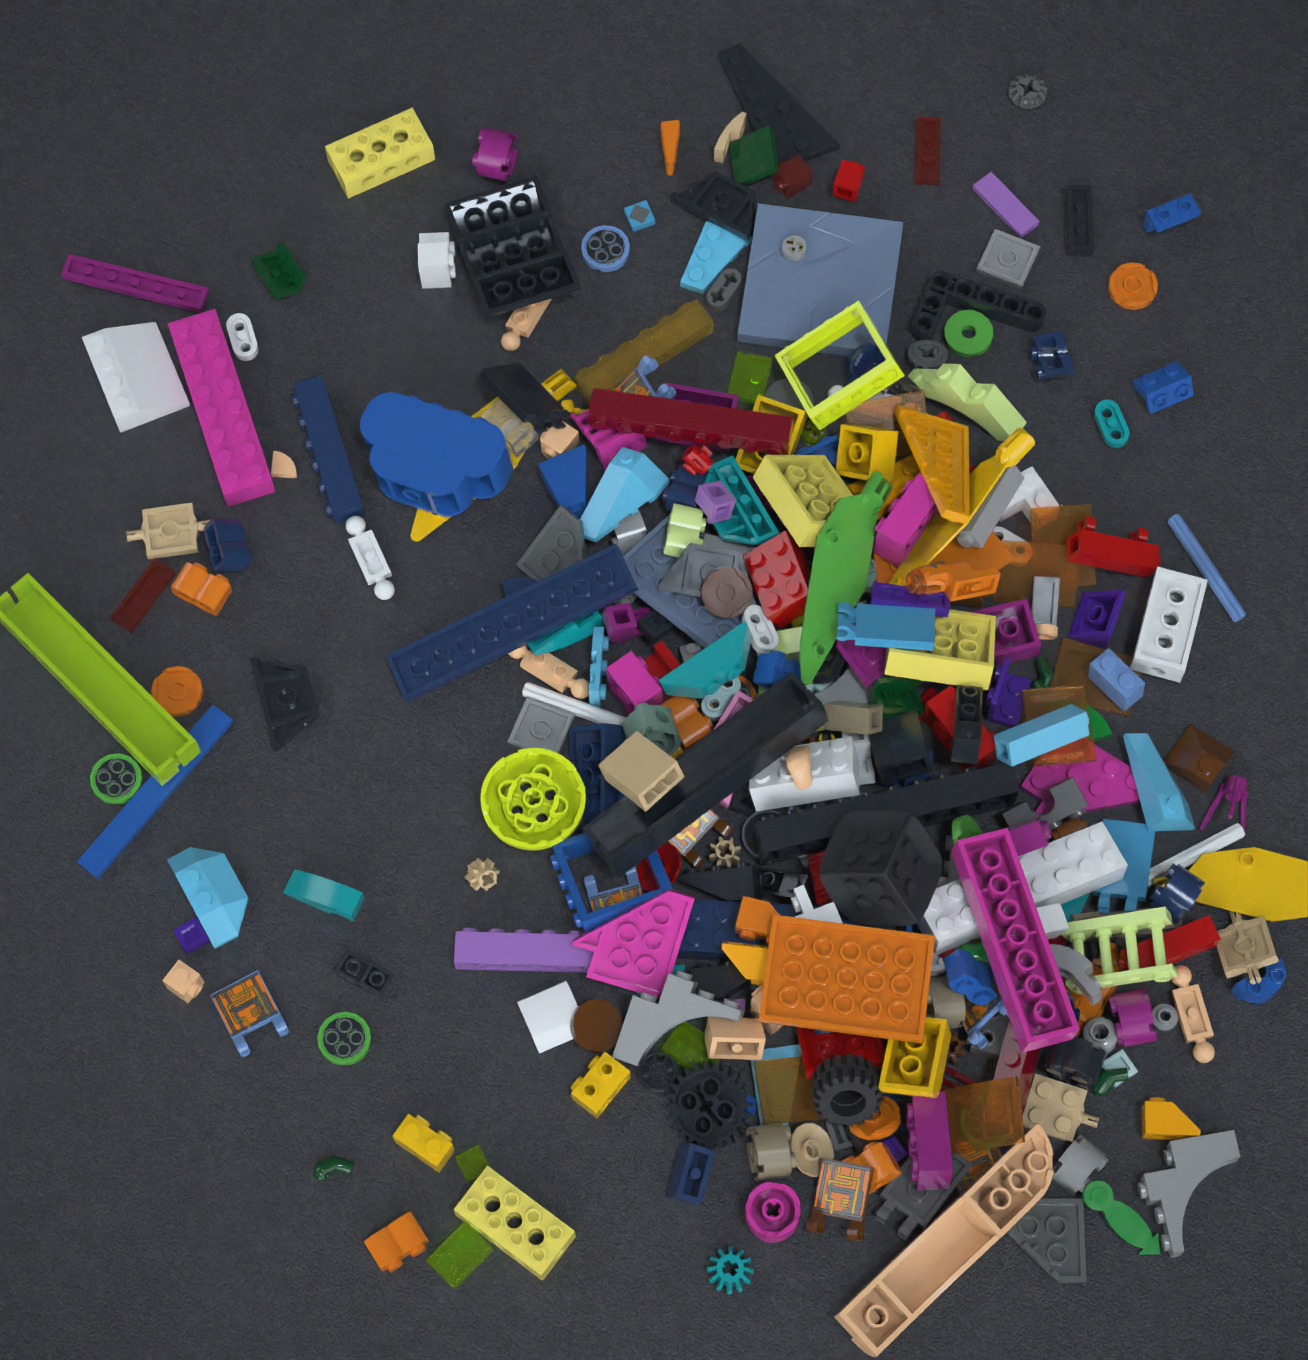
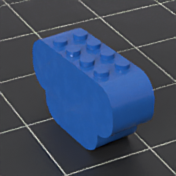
M395 392L383 393L372 399L361 417L360 430L370 452L371 466L382 492L394 501L443 517H452L464 512L474 498L488 499L498 495L506 487L512 475L513 461L504 434L496 425L489 423L484 418H473L460 410L452 411L438 403L432 402L430 404L414 395L406 396Z

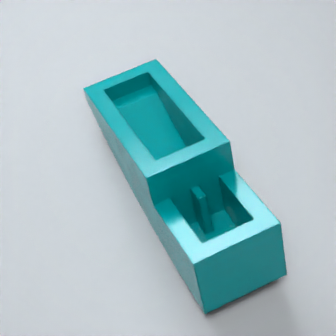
M595 611L527 645L535 656L553 652L592 635L594 627H604L605 624L601 614Z
M295 869L283 891V894L326 913L337 914L353 922L365 899L363 892L333 880Z

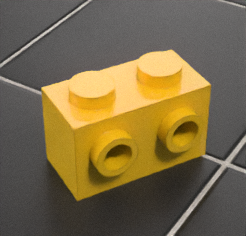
M606 1052L601 1057L595 1056L588 1065L589 1072L584 1078L579 1076L571 1086V1090H573L571 1092L572 1100L596 1119L631 1078L630 1071Z
M408 1114L393 1134L395 1143L440 1173L455 1152L453 1144L450 1143L452 1138L441 1130L438 1133L429 1128L430 1123L421 1116L417 1115L414 1118Z

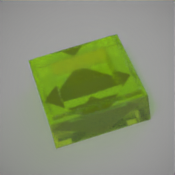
M480 1145L455 1157L467 1183L478 1178L487 1166L490 1167Z

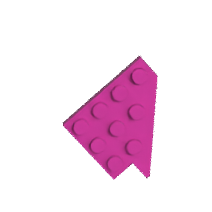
M1085 738L1078 739L1042 754L1020 787L1022 791L1041 802L1035 811L1040 814L1050 812L1055 805L1054 797L1049 789L1072 776L1075 777L1088 802V806L1084 807L1085 813L1136 804L1140 799L1132 768Z
M668 889L573 939L572 946L593 951L586 977L639 993L645 992L660 998L668 974L673 971L695 896Z

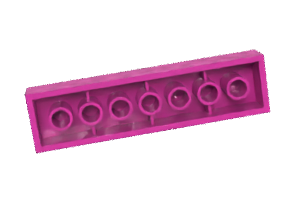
M212 309L168 323L227 507L276 492L216 310Z
M1008 828L957 840L951 853L1021 1053L1072 1040L1080 1028Z

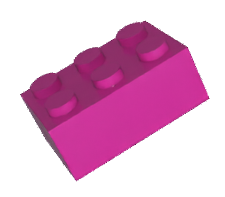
M920 473L914 481L910 479L906 483L902 491L904 495L900 500L896 498L889 508L891 513L886 519L882 517L875 528L877 533L874 536L873 542H875L873 553L898 568L938 511L925 479Z

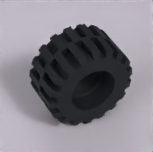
M838 1054L833 1059H825L824 1064L820 1063L816 1067L817 1071H813L811 1083L814 1108L820 1118H825V1122L829 1124L834 1122L835 1126H842L844 1124L849 1127L855 1123L860 1125L864 1123L865 1119H872L873 1113H878L880 1110L879 1106L882 1105V1092L878 1087L880 1077L877 1067L873 1066L872 1061L869 1059L864 1060L863 1056L860 1055L854 1057L852 1054H846V1056Z

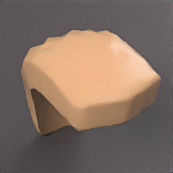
M808 746L794 747L787 753L786 764L797 789H806L812 786L811 751Z

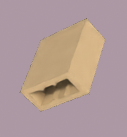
M638 731L626 739L598 765L606 781L645 812L684 778L678 762Z

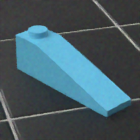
M622 447L609 463L580 519L583 521L584 538L594 542L603 538L619 526V521L629 514L633 516L638 513V508L647 501L651 503L656 500L668 485L669 478L645 454Z

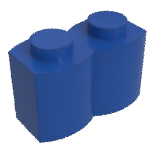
M958 949L944 958L948 983L953 991L966 995L970 1002L981 1006L988 1004L998 997L993 971L988 964L975 960V957L970 952Z

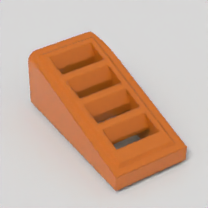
M679 120L661 123L660 135L666 174L668 176H673L680 137Z

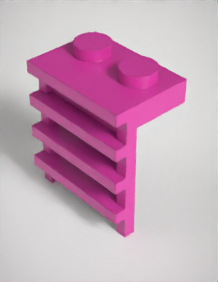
M588 410L578 416L575 413L570 416L572 421L596 449L600 465L605 471L622 447L637 452L647 447L645 436L639 433L624 434L618 430L606 429L591 434L598 429L589 426V423L584 425L588 422Z

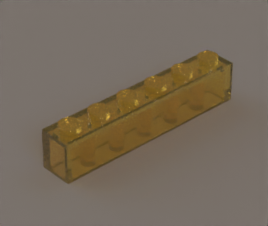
M697 299L691 303L686 302L679 307L677 312L670 316L662 317L650 329H643L636 338L621 343L617 350L611 354H604L589 368L584 367L579 370L576 376H574L575 384L577 385L576 389L590 405L593 388L614 391L638 367L640 360L646 355L650 356L651 359H656L658 367L714 332V320Z

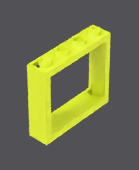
M859 301L846 307L839 314L826 320L822 325L806 333L802 338L775 354L777 361L809 418L819 430L905 376L869 314ZM864 322L886 361L814 406L793 368Z

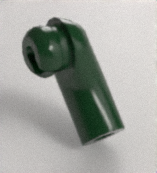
M1040 657L1035 661L1040 673L1039 680L1035 679L1031 684V690L1035 694L1040 693L1042 695L1048 692L1054 677L1047 657Z
M1127 1067L1101 1071L1097 1084L1092 1086L1093 1092L1098 1096H1104L1110 1091L1115 1082L1129 1081Z
M330 1156L315 1164L313 1176L318 1181H325L328 1178V1174L334 1171L351 1175L354 1162Z

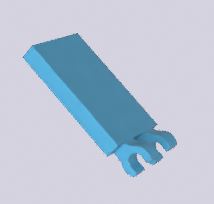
M847 602L839 603L838 612L841 613H838L837 629L840 630H837V640H855V645L934 651V608L858 603L857 607L854 608Z
M1103 819V824L1128 866L1122 880L1093 891V895L1099 896L1098 911L1101 914H1109L1111 897L1126 899L1125 913L1135 912L1138 901L1146 902L1156 831H1148L1147 825L1143 823Z

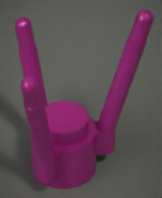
M1230 775L1227 777L1225 784H1220L1219 791L1204 816L1199 830L1202 831L1224 794L1225 798L1231 801L1228 812L1229 819L1233 817L1236 802L1241 800L1240 825L1245 830L1246 803L1249 793L1246 790L1248 782L1245 778Z

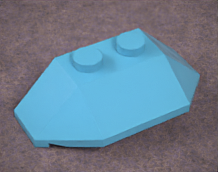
M189 847L167 859L214 948L216 949L238 937L249 898L225 854Z

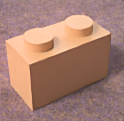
M708 1017L704 1034L708 1058L762 1060L766 1038L762 1022H759V1018H742L741 1021H736L723 1017Z

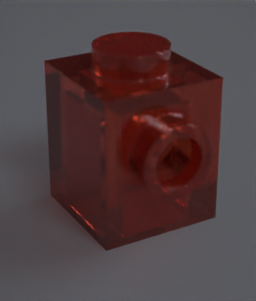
M800 155L789 161H783L778 165L779 171L775 172L773 183L780 193L783 192L788 199L812 185L813 172Z

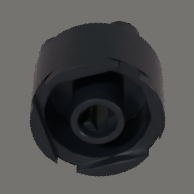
M1075 1036L1072 1040L1051 1046L1045 1068L1051 1073V1079L1066 1083V1080L1076 1083V1086L1091 1091L1092 1086L1097 1084L1107 1053L1101 1047H1099L1098 1051L1092 1049V1042Z

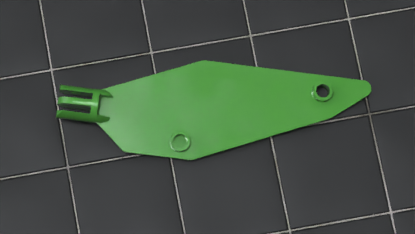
M874 471L859 495L839 498L817 536L799 644L801 682L804 685L812 683L837 639V630H840L837 629L838 613H841L838 612L839 603L847 602L855 608L866 588L878 512L893 489V486L879 471Z

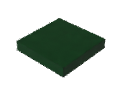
M771 126L763 127L729 143L734 181L746 186L779 171L774 129Z

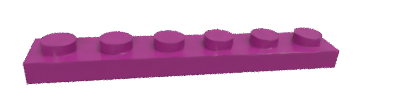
M73 254L68 255L61 273L64 280L198 313L203 312L210 293L207 287Z

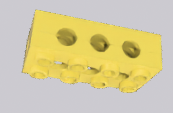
M413 108L325 146L328 162L348 199L435 160L433 144Z
M489 1166L484 1169L454 1208L455 1215L542 1281L576 1237L575 1231ZM491 1202H498L500 1204V1208L495 1212L486 1210L487 1205ZM513 1218H519L522 1220V1224L518 1228H510L508 1226L509 1221ZM533 1235H542L544 1237L543 1242L539 1245L531 1244L529 1241Z

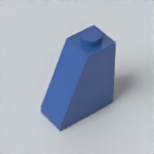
M584 444L538 464L541 479L557 509L560 505H564L578 518L583 515L588 505L589 461Z

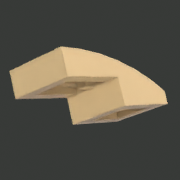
M741 112L720 135L714 148V162L723 164L729 143L743 137L746 127V113Z

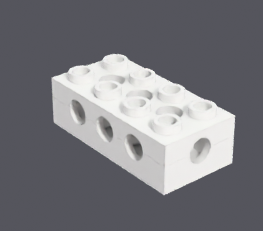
M1157 567L1131 662V670L1181 682L1186 670L1207 579Z

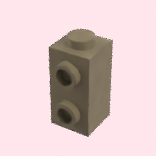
M841 700L824 704L829 719L824 724V730L867 735L882 731L883 705Z

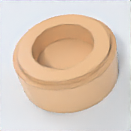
M1051 624L1035 625L1040 640H1053L1058 637L1057 626Z

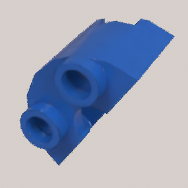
M1282 958L1279 959V962L1265 967V971L1260 974L1262 979L1260 983L1254 977L1256 984H1251L1249 976L1236 983L1231 990L1233 995L1238 1000L1255 1003V1005L1268 1002L1276 995L1286 978L1285 965Z

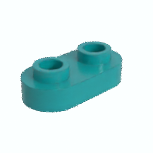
M1112 400L1100 401L1094 411L1095 421L1105 443L1112 448H1120L1128 441V426L1116 402ZM1108 413L1110 417L1106 418L1102 414ZM1116 434L1120 438L1114 439L1111 435Z

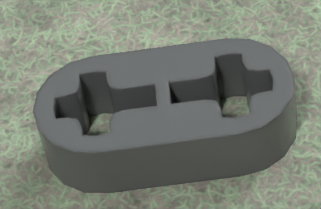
M729 268L724 270L716 279L706 295V304L711 311L721 312L730 304L741 287L740 272ZM731 278H735V283L731 282L728 285V287H726V279L730 280ZM722 293V300L714 303L713 298H718Z

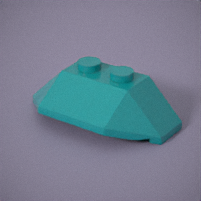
M734 456L712 464L704 484L721 480L736 499L731 518L712 523L721 540L759 545L780 534Z
M745 621L661 678L659 681L666 695L703 699L707 695L717 692L720 686L727 681L736 679L745 670L752 639L748 624Z

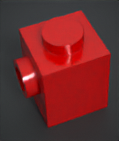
M842 160L834 181L833 196L856 203L864 181L866 166L856 161Z

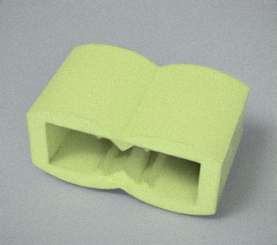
M673 504L663 554L679 557L689 543L703 544V539L699 538V534L704 533L707 519L702 518V509Z

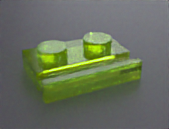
M738 351L728 393L739 395V402L754 405L758 395L765 396L773 358L750 353L747 355Z
M688 1022L679 1024L661 1049L662 1053L669 1055L685 1068L691 1067L693 1070L694 1063L700 1062L704 1068L705 1061H711L713 1067L716 1062H720V1059L708 1058L704 1041L705 1033Z
M464 1221L426 1262L455 1290L494 1250Z

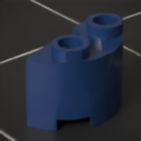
M1063 331L1033 336L1034 346L1029 347L1031 361H1036L1037 364L1035 366L1037 380L1074 374L1075 368L1071 356L1067 352V343Z
M1173 863L1165 874L1168 880L1164 887L1158 885L1150 896L1153 902L1149 907L1151 909L1166 907L1171 913L1172 923L1176 925L1181 921L1185 911H1189L1200 895L1201 887L1205 882L1180 864L1175 865Z

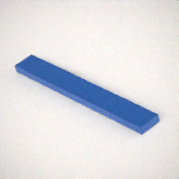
M212 705L189 732L196 740L201 753L185 767L180 764L178 766L180 771L163 786L150 776L78 859V865L99 879L234 723L233 719Z

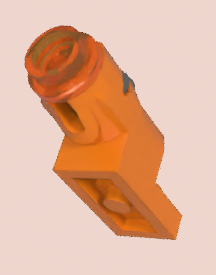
M965 560L952 563L941 561L917 567L910 573H907L906 586L910 593L917 595L944 592L950 602L996 593L1001 573L996 567L973 571Z

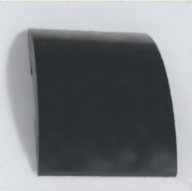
M537 176L444 203L465 269L478 302L487 318L581 290L580 282L568 252L564 249Z

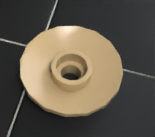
M804 1123L795 1128L791 1135L789 1148L790 1152L794 1151L796 1167L810 1177H819L822 1158L834 1160V1149L831 1139L820 1126L813 1123Z

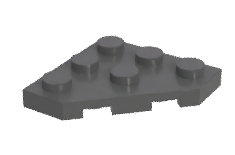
M560 505L516 566L530 578L540 581L585 559L583 521L567 507Z
M1041 1198L1006 1233L1057 1283H1086L1083 1199Z

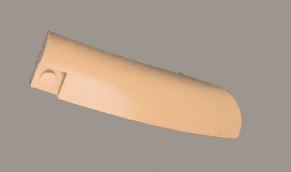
M1038 1123L956 1198L834 1316L853 1337L851 1340L861 1350L872 1357H877L942 1292L1042 1198L1053 1176V1150L1045 1131Z

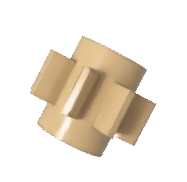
M719 837L717 845L710 844V850L715 853L709 855V861L715 860L716 866L724 865L727 869H731L733 862L740 863V858L735 854L741 852V847H734L733 838L727 841ZM726 850L729 851V854H726L724 857L720 856Z
M476 858V861L467 866L468 874L465 878L476 891L480 887L488 891V888L497 884V874L500 871L494 867L495 863L489 858L484 862L480 858Z

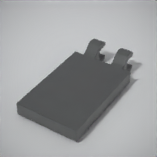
M951 1149L953 1172L950 1189L917 1191L916 1181L911 1182L910 1165H912L911 1156H909L900 1168L903 1173L889 1182L880 1194V1198L885 1202L875 1214L876 1217L874 1219L884 1225L895 1209L907 1219L899 1228L897 1236L906 1242L916 1226L923 1230L928 1226L973 1164Z

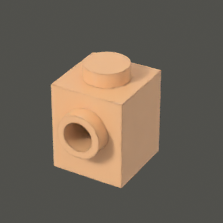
M566 423V427L562 429H556L552 425L540 437L542 454L547 459H551L574 449L579 443V432Z
M181 960L176 962L162 980L168 990L187 1003L200 993L205 983L198 972Z

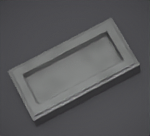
M1034 576L1031 613L1035 625L1051 624L1057 626L1060 577Z

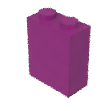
M1041 816L1007 827L1018 856L1048 846L1049 838L1052 837L1048 821H1042Z

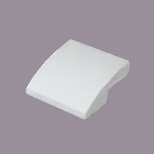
M567 981L517 1002L539 1053L573 1039L570 1021L578 1005Z

